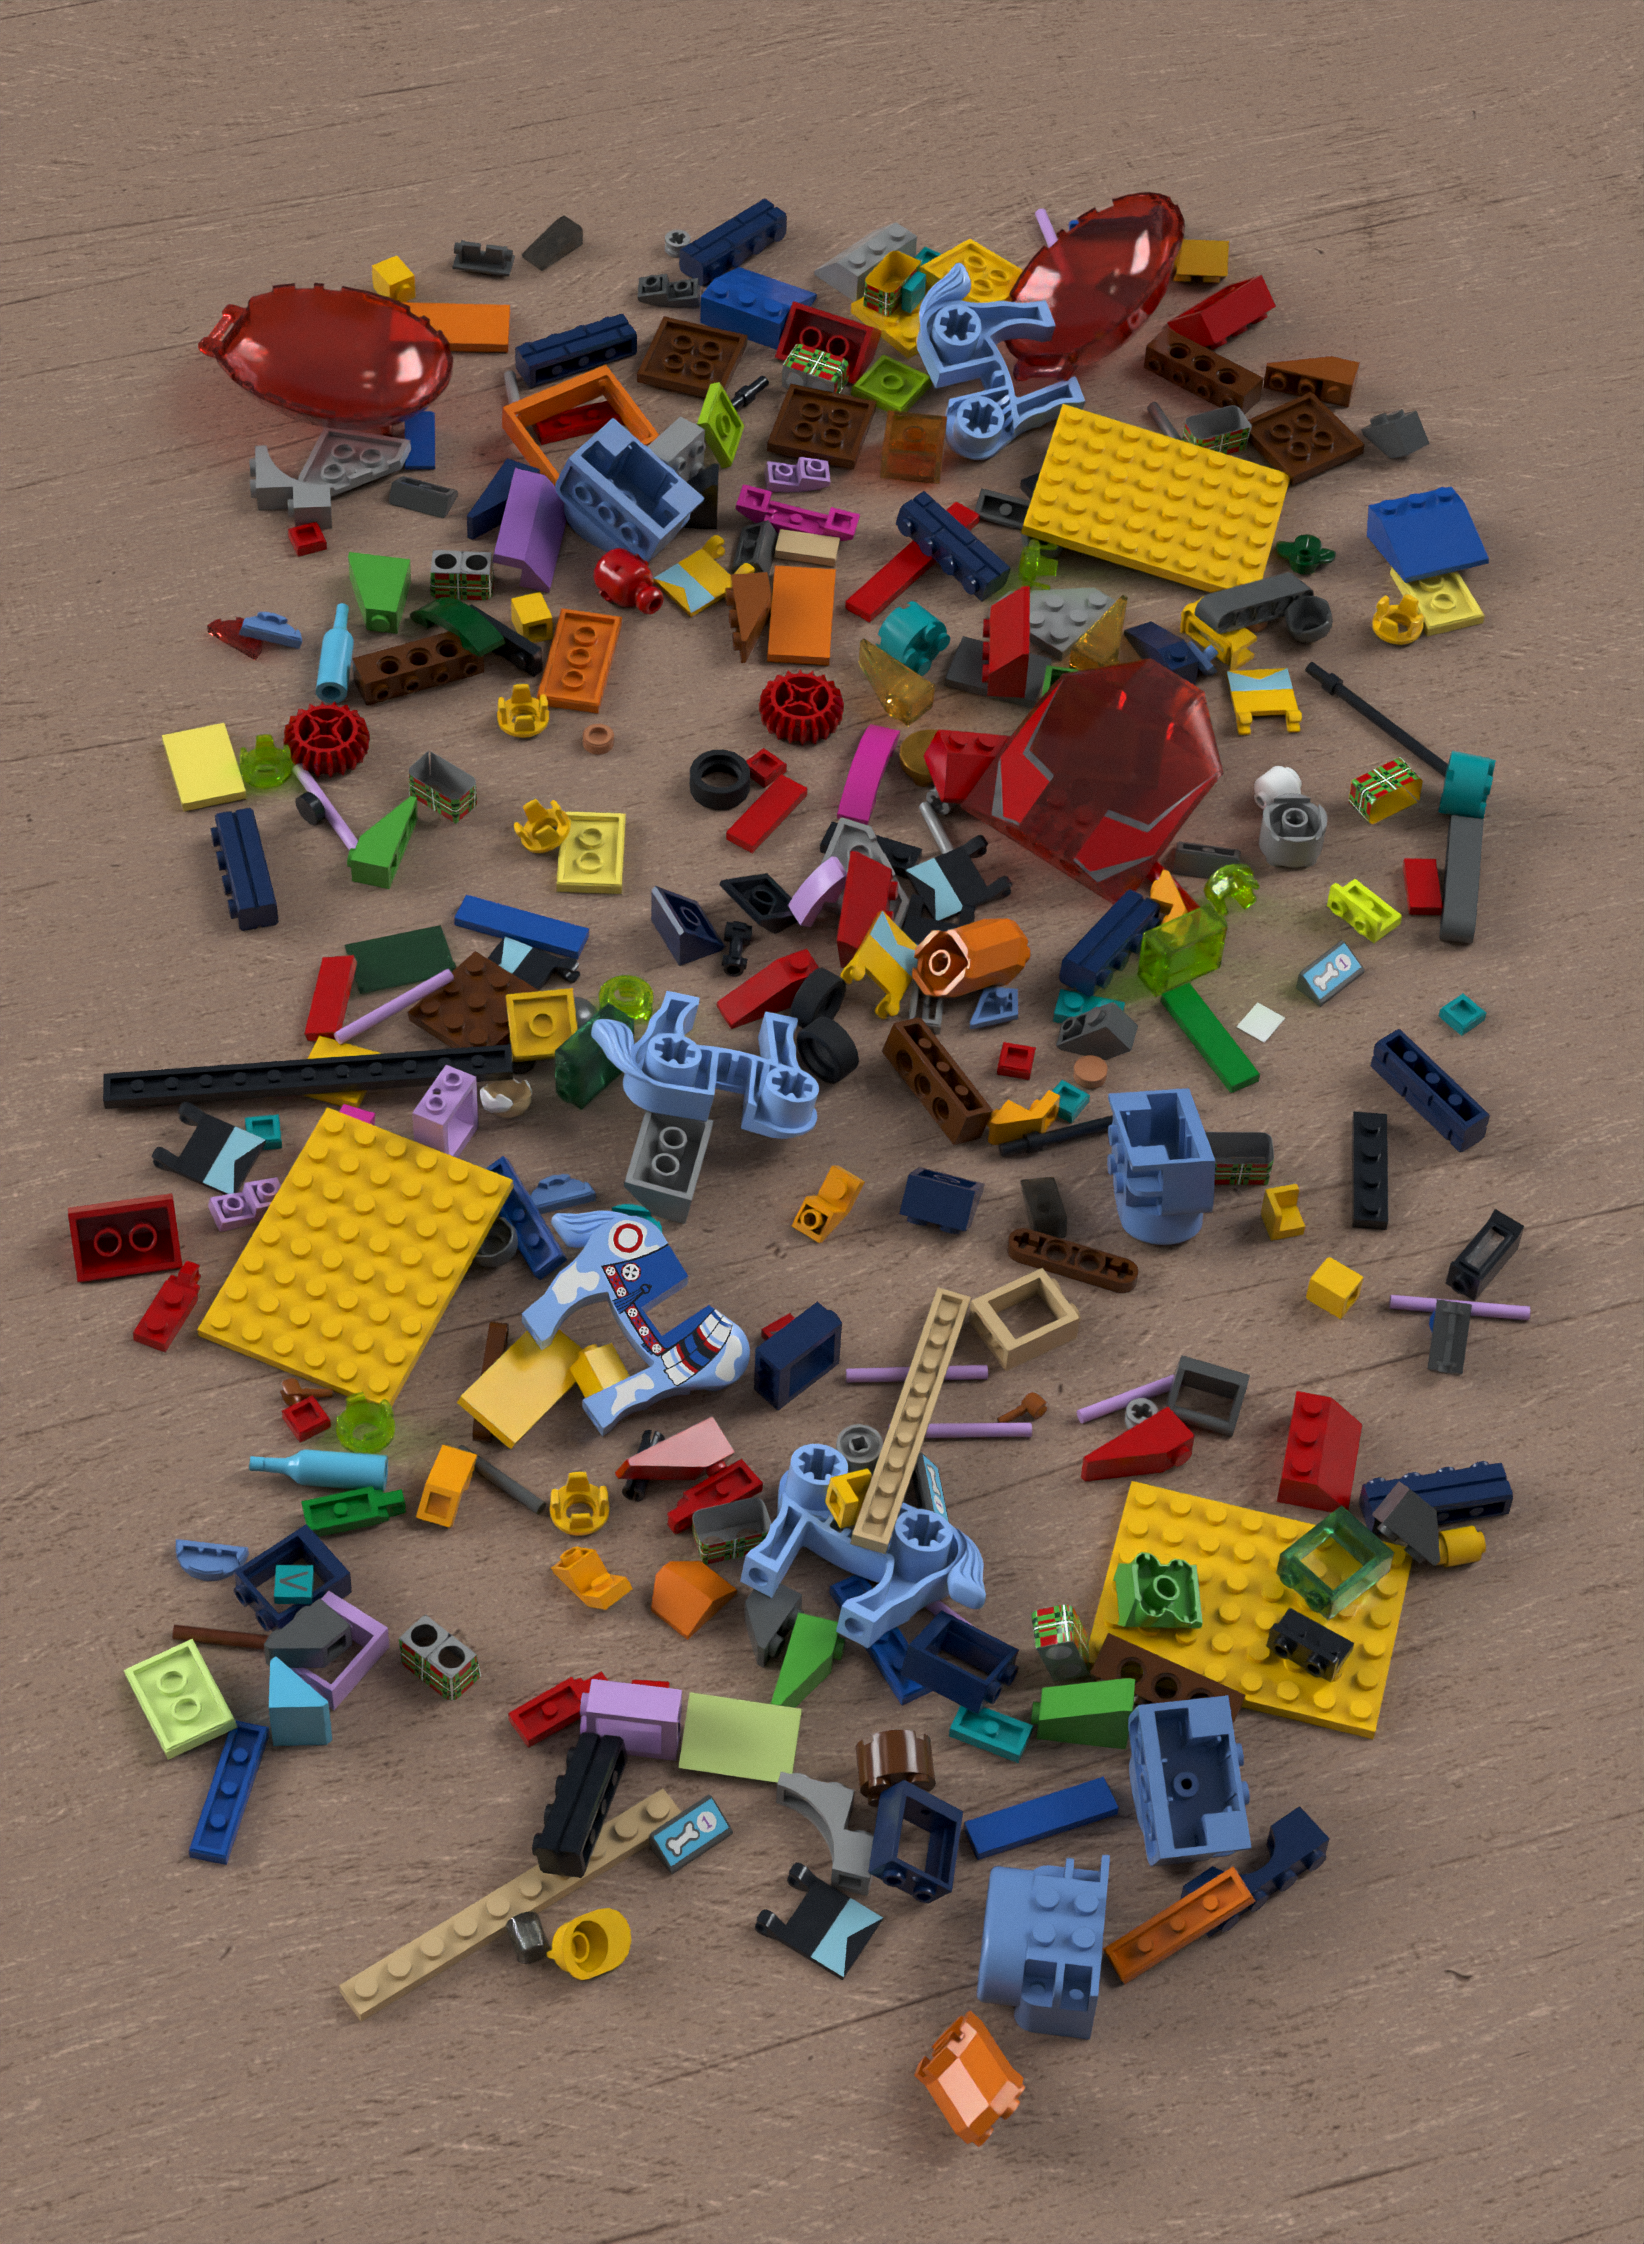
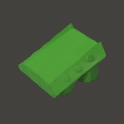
M1144 1552L1137 1554L1131 1563L1118 1564L1113 1581H1116L1119 1612L1117 1625L1123 1627L1156 1628L1202 1627L1203 1620L1197 1565H1190L1185 1560L1173 1559L1168 1564H1160L1154 1555Z

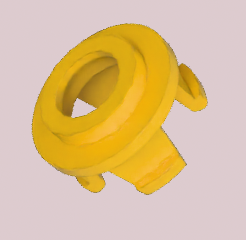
M1405 594L1399 605H1389V597L1386 595L1382 597L1377 603L1376 608L1378 610L1372 620V628L1375 634L1380 639L1397 645L1409 644L1417 640L1422 634L1424 615L1418 614L1419 600L1409 594ZM1398 623L1406 626L1408 631L1398 633Z
M529 684L513 685L511 699L505 701L503 697L498 698L497 722L499 727L505 733L520 738L532 737L541 733L549 723L546 695H540V700L531 696ZM516 716L515 723H513L512 720Z
M537 799L531 800L523 806L528 818L524 827L519 822L514 823V830L517 836L521 838L524 847L532 853H545L553 850L566 839L570 832V818L555 800L550 802L552 806L550 809L543 807Z
M586 1472L569 1473L565 1486L559 1490H551L550 1517L554 1525L561 1531L575 1536L589 1535L598 1531L606 1523L610 1512L606 1486L598 1488L589 1484ZM584 1503L592 1509L593 1516L591 1517L590 1513L572 1514L571 1518H568L566 1512L571 1505Z

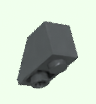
M1400 409L1388 415L1387 413H1382L1370 419L1371 424L1361 429L1362 434L1390 459L1407 456L1430 444L1417 411L1404 413V410Z
M1111 1002L1101 1007H1095L1078 1016L1069 1017L1063 1021L1056 1047L1063 1051L1085 1056L1093 1055L1103 1060H1108L1132 1050L1138 1025L1114 1002Z
M1399 1481L1372 1514L1381 1522L1377 1529L1393 1542L1399 1537L1408 1545L1404 1551L1420 1564L1426 1559L1436 1567L1440 1562L1437 1511Z
M781 1583L772 1598L754 1589L745 1601V1625L757 1665L763 1668L771 1657L777 1658L781 1653L786 1640L785 1636L790 1629L793 1630L798 1612L804 1614V1611L801 1610L802 1594Z
M319 1598L312 1605L301 1608L294 1619L284 1628L276 1629L269 1635L264 1643L266 1664L270 1667V1661L276 1656L289 1668H325L352 1646L351 1625Z

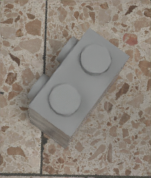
M681 416L648 445L658 458L666 465L672 467L686 482L705 469V429Z

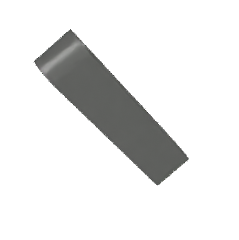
M1287 572L1207 594L1198 602L1194 613L1196 617L1216 633L1223 634L1285 616L1286 608L1294 600L1304 596H1314V591L1292 573Z
M1451 815L1445 858L1440 940L1473 943L1477 916L1483 819Z

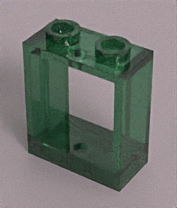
M609 1002L555 1050L556 1093L564 1102L572 1103L580 1110L623 1072L607 1058L601 1046L592 1038L591 1030L593 1023L599 1019L622 1022L631 1030L634 1039V1019Z
M1341 1505L1280 1553L1276 1574L1286 1587L1293 1588L1305 1599L1306 1604L1311 1610L1320 1613L1329 1621L1389 1573L1394 1552ZM1329 1537H1332L1363 1565L1362 1568L1334 1590L1300 1561Z

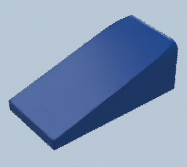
M433 411L405 412V439L410 440L411 451L405 461V469H435V413Z

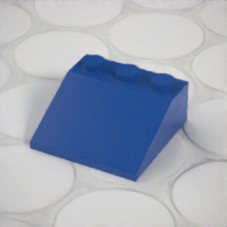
M737 267L713 279L701 295L700 323L748 335L747 340L777 350L792 302L795 301L811 307L817 298V294Z
M1451 486L1368 505L1367 537L1405 583L1489 564V557L1465 502Z

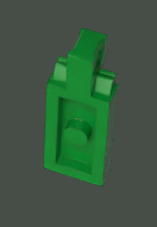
M373 1486L301 1501L305 1523L318 1537L381 1524V1522L389 1521L390 1517L406 1513L402 1489L383 1493V1490H374Z

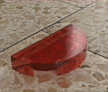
M236 617V620L222 622L221 619H216L207 625L209 634L248 657L256 660L261 654L262 640L239 635L244 618Z

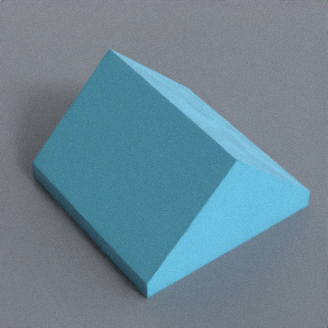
M275 1656L270 1661L269 1716L273 1746L327 1745L332 1741L329 1702Z

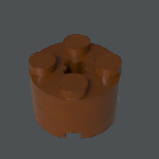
M889 1730L873 1734V1742L864 1745L863 1739L856 1744L860 1793L868 1799L869 1806L878 1807L880 1793L903 1780L926 1792H930L935 1787L931 1739L928 1735L924 1734L923 1739L916 1738V1733L913 1730Z

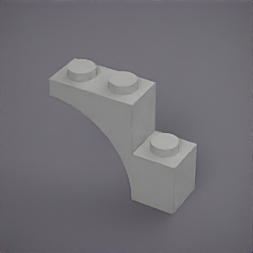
M267 445L255 446V458H249L250 476L256 477V479L250 480L251 498H257L258 510L288 509V517L295 518V527L317 522L320 529H332L330 485L305 483L286 475L272 462Z
M781 1772L777 1783L776 1803L802 1814L823 1835L832 1858L831 1886L836 1889L868 1896L873 1875L868 1873L874 1836L862 1830H847L853 1811L855 1790L847 1788L838 1782L825 1783L810 1779L801 1773L789 1774Z

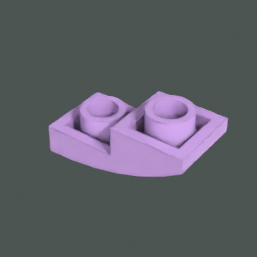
M799 457L796 465L767 461L764 468L766 490L811 491L828 487L831 483L829 464L825 460Z
M830 857L804 881L788 906L800 926L811 927L817 915L821 912L824 902L836 903L842 890L845 888L847 872L837 857Z
M277 1177L244 1183L243 1192L210 1197L208 1208L219 1231H228L260 1221L281 1187Z

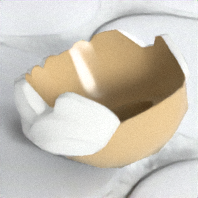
M514 1078L513 1080L495 1081L486 1084L480 1090L484 1109L501 1118H513L522 1115L531 1104L532 1089L527 1080H522V1083H519Z

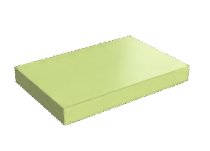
M193 1639L124 1670L126 1679L168 1760L238 1728Z
M690 1692L678 1768L778 1783L781 1772L793 1773L802 1709Z

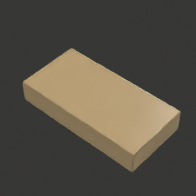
M780 529L775 548V558L835 567L840 547V538Z

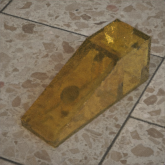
M1122 595L1071 648L1069 668L1078 669V675L1090 680L1105 681L1108 677H1113L1120 666L1118 658L1128 597Z
M865 638L860 641L859 665L883 709L892 718L899 720L909 727L933 707L935 685Z

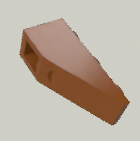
M1327 356L1267 363L1263 388L1297 396H1303L1312 392L1320 401L1349 407L1357 382L1360 362Z
M768 572L731 575L730 587L725 588L726 606H732V610H729L730 628L736 629V632L732 633L733 650L739 651L741 663H746L771 616V589Z

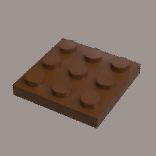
M663 316L637 372V382L706 398L710 384L720 382L726 392L747 346L748 335Z
M790 383L768 439L767 451L796 458L805 457L828 461L829 465L854 470L876 411V401Z
M1312 392L1248 419L1252 425L1248 441L1276 470L1285 472L1288 475L1291 485L1364 453L1365 444Z
M475 951L451 972L454 976V981L422 998L407 1012L410 1022L451 1048L507 1045L510 1042L506 995L538 992L539 990Z

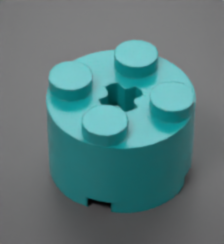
M911 601L907 602L910 605L909 607L902 609L899 606L885 619L878 632L881 642L880 645L876 643V649L904 673H916L919 676H923L930 670L932 661L939 652L947 648L951 637L947 634L944 623L917 602Z
M1452 751L1438 812L1446 815L1484 819L1487 805L1486 800L1490 794L1496 760Z

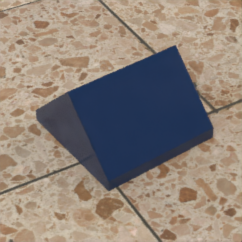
M658 886L651 890V921L679 966L720 952L726 947L697 901Z

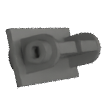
M461 240L460 243L455 242L454 245L456 257L452 269L510 276L515 255H513V250L508 249V246L487 244L486 251H481V243Z
M1437 1299L1427 1369L1438 1370L1444 1373L1463 1374L1472 1304Z

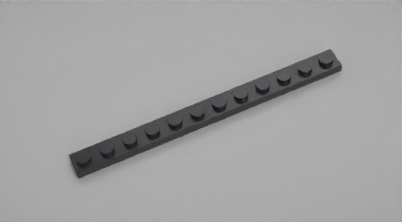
M509 1044L105 1073L103 1075V1103L105 1109L182 1104L183 1102L196 1103L431 1086L445 1065L475 1076L476 1082L513 1080L512 1047Z

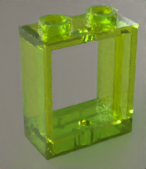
M1206 904L1143 933L1137 976L1154 997L1221 968L1226 932L1228 930V925L1223 915L1217 913L1210 904Z

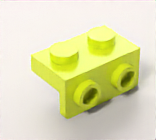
M1353 879L1344 887L1338 883H1334L1330 887L1327 907L1371 942H1377L1401 924L1402 915L1358 880Z

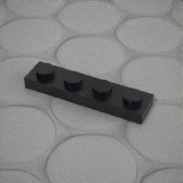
M1354 1111L1352 1116V1227L1387 1230V1114Z

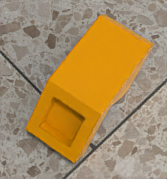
M1163 870L1159 880H1155L1152 884L1150 898L1160 904V913L1166 914L1161 923V935L1167 946L1180 951L1193 922L1170 872Z
M1048 1090L1041 1100L1036 1099L1032 1103L1029 1110L1008 1099L1000 1110L995 1109L987 1123V1127H989L988 1142L992 1145H998L1023 1138V1134L1038 1131L1040 1134L1046 1132L1058 1117L1060 1095Z
M832 1165L818 1194L805 1197L791 1226L816 1242L822 1243L851 1211L865 1181L838 1165Z
M442 1445L425 1483L416 1518L449 1528L453 1527L462 1493L469 1488L478 1454Z
M578 1546L572 1547L562 1553L560 1556L561 1560L551 1567L553 1573L591 1608L606 1610L633 1589L627 1577L608 1573L595 1549Z

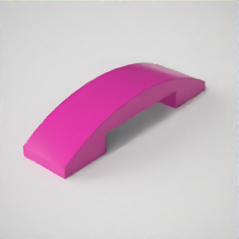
M745 484L742 485L735 509L755 523L769 520L777 533L780 532V529L838 537L840 541L853 540L860 514L831 507L829 514L826 515L772 501V491Z
M872 724L867 727L848 773L837 812L838 819L842 817L868 825L876 804V795L889 758L894 754L900 737L899 730Z

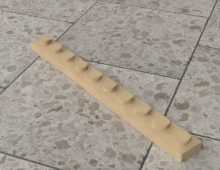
M937 1288L850 1542L852 1545L886 1554L971 1300L969 1296Z
M662 1788L603 1824L588 1867L582 1878L565 1876L563 1873L560 1875L543 1873L538 1864L339 1985L341 1995L361 2022L647 1847L649 1845L650 1833L680 1814L681 1810Z

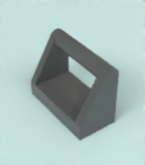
M1181 1355L1174 1372L1166 1407L1168 1406L1183 1423L1232 1437L1250 1375ZM1184 1385L1232 1399L1233 1403L1228 1421L1175 1406L1180 1386Z

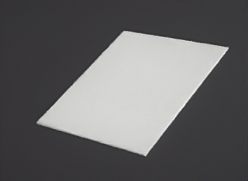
M1257 1003L1238 1024L1237 1028L1265 1043L1285 1017Z

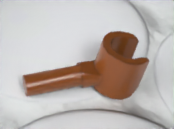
M294 1378L286 1379L281 1384L283 1390L280 1393L288 1406H292L312 1395L315 1398L333 1397L332 1389H301L298 1380Z
M1028 1393L1022 1400L1021 1405L998 1417L997 1421L998 1423H1008L1027 1412L1034 1419H1039L1047 1411L1045 1406L1047 1402L1037 1393Z

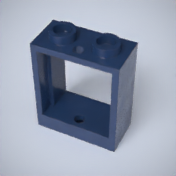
M817 1301L755 1349L754 1390L776 1410L779 1411L839 1364L842 1322L838 1315L832 1310H827Z
M307 1524L234 1571L236 1583L234 1593L244 1607L249 1605L256 1612L257 1621L267 1632L284 1628L294 1619L301 1608L312 1605L294 1604L280 1614L271 1606L256 1587L275 1576L276 1565H291L300 1558H303L308 1565L314 1566V1572L325 1584L313 1591L312 1604L319 1598L322 1599L328 1591L341 1599L352 1593L350 1572Z
M941 1610L909 1644L900 1674L979 1714L988 1703L993 1705L997 1701L1004 1685L1010 1686L1014 1681L1019 1666L1015 1665L1019 1649ZM941 1650H944L990 1675L986 1680H983L936 1655Z
M905 1780L880 1793L868 1873L881 1879L886 1885L896 1887L912 1895L915 1900L927 1904L951 1893L963 1811ZM903 1819L930 1833L925 1872L897 1858Z

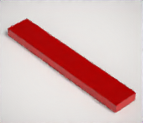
M957 501L946 510L969 531L980 522V514ZM912 540L846 600L845 609L870 623L937 561L931 556L923 554L919 545Z

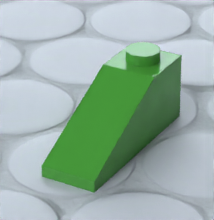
M410 796L362 834L356 848L350 849L347 867L351 868L353 882L390 889L418 820L417 797Z
M798 1612L771 1704L796 1708L831 1673L834 1660L842 1659L846 1639L841 1638V1634L836 1632L838 1622Z

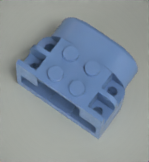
M614 418L568 458L555 484L556 492L564 502V513L567 522L580 537L605 552L615 548H625L634 555L636 553L639 554L648 563L676 537L678 531L687 524L691 512L705 499L683 480L672 467L666 465L648 446L642 444Z
M1190 1089L1108 1094V1101L1113 1113V1123L1108 1127L1109 1144L1112 1146V1154L1107 1156V1167L1109 1175H1113L1114 1195L1122 1227L1135 1239L1150 1244L1171 1245L1191 1239L1202 1227L1203 1213H1209L1213 1210L1215 1158Z
M1229 1696L1138 1705L1128 1718L1132 1753L1129 1763V1776L1136 1815L1144 1835L1149 1865L1153 1867L1205 1861L1210 1858L1228 1856L1235 1851L1251 1849L1245 1805L1249 1804L1250 1801L1249 1788L1246 1781L1241 1782L1239 1766L1244 1765V1755L1241 1744L1235 1742Z
M1102 1855L1099 1871L1075 1869L1074 1858H1066L1065 1867L1047 1865L1040 1866L1034 1870L995 1866L991 1869L977 1985V1998L979 2001L1014 2006L1015 2021L1018 2026L1026 2031L1090 2039L1099 1993L1110 1855Z

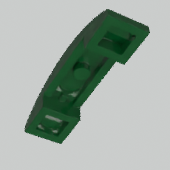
M438 598L410 613L413 621L426 628L437 624L459 636L462 648L478 657H482L505 644L503 636L484 616L469 605L454 598Z

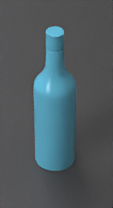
M344 603L337 605L334 626L325 633L322 640L316 695L320 700L327 703H333L334 701L336 703L345 700L348 691L354 640L351 633L347 630L349 606Z
M305 1449L287 1458L251 1456L249 1470L285 1474L303 1486L361 1489L373 1486L374 1490H383L384 1492L387 1484L388 1456Z

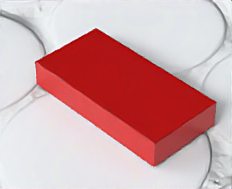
M1404 858L1402 867L1409 915H1441L1443 907L1436 859Z

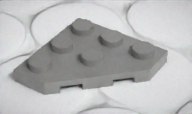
M325 426L297 480L310 484L330 485V496H335L402 469L411 451L410 440Z
M1096 588L1030 590L1029 642L1062 661L1117 612L1118 602ZM1008 591L998 601L1002 600L1003 598L1007 597L1015 591Z
M841 817L821 864L830 857H837L847 872L850 852L857 851L891 868L893 881H897L895 872L877 842V837L872 827ZM898 882L897 900L891 901L889 911H894L893 922L901 928L909 908V899ZM845 888L842 890L836 903L824 902L822 910L841 915Z

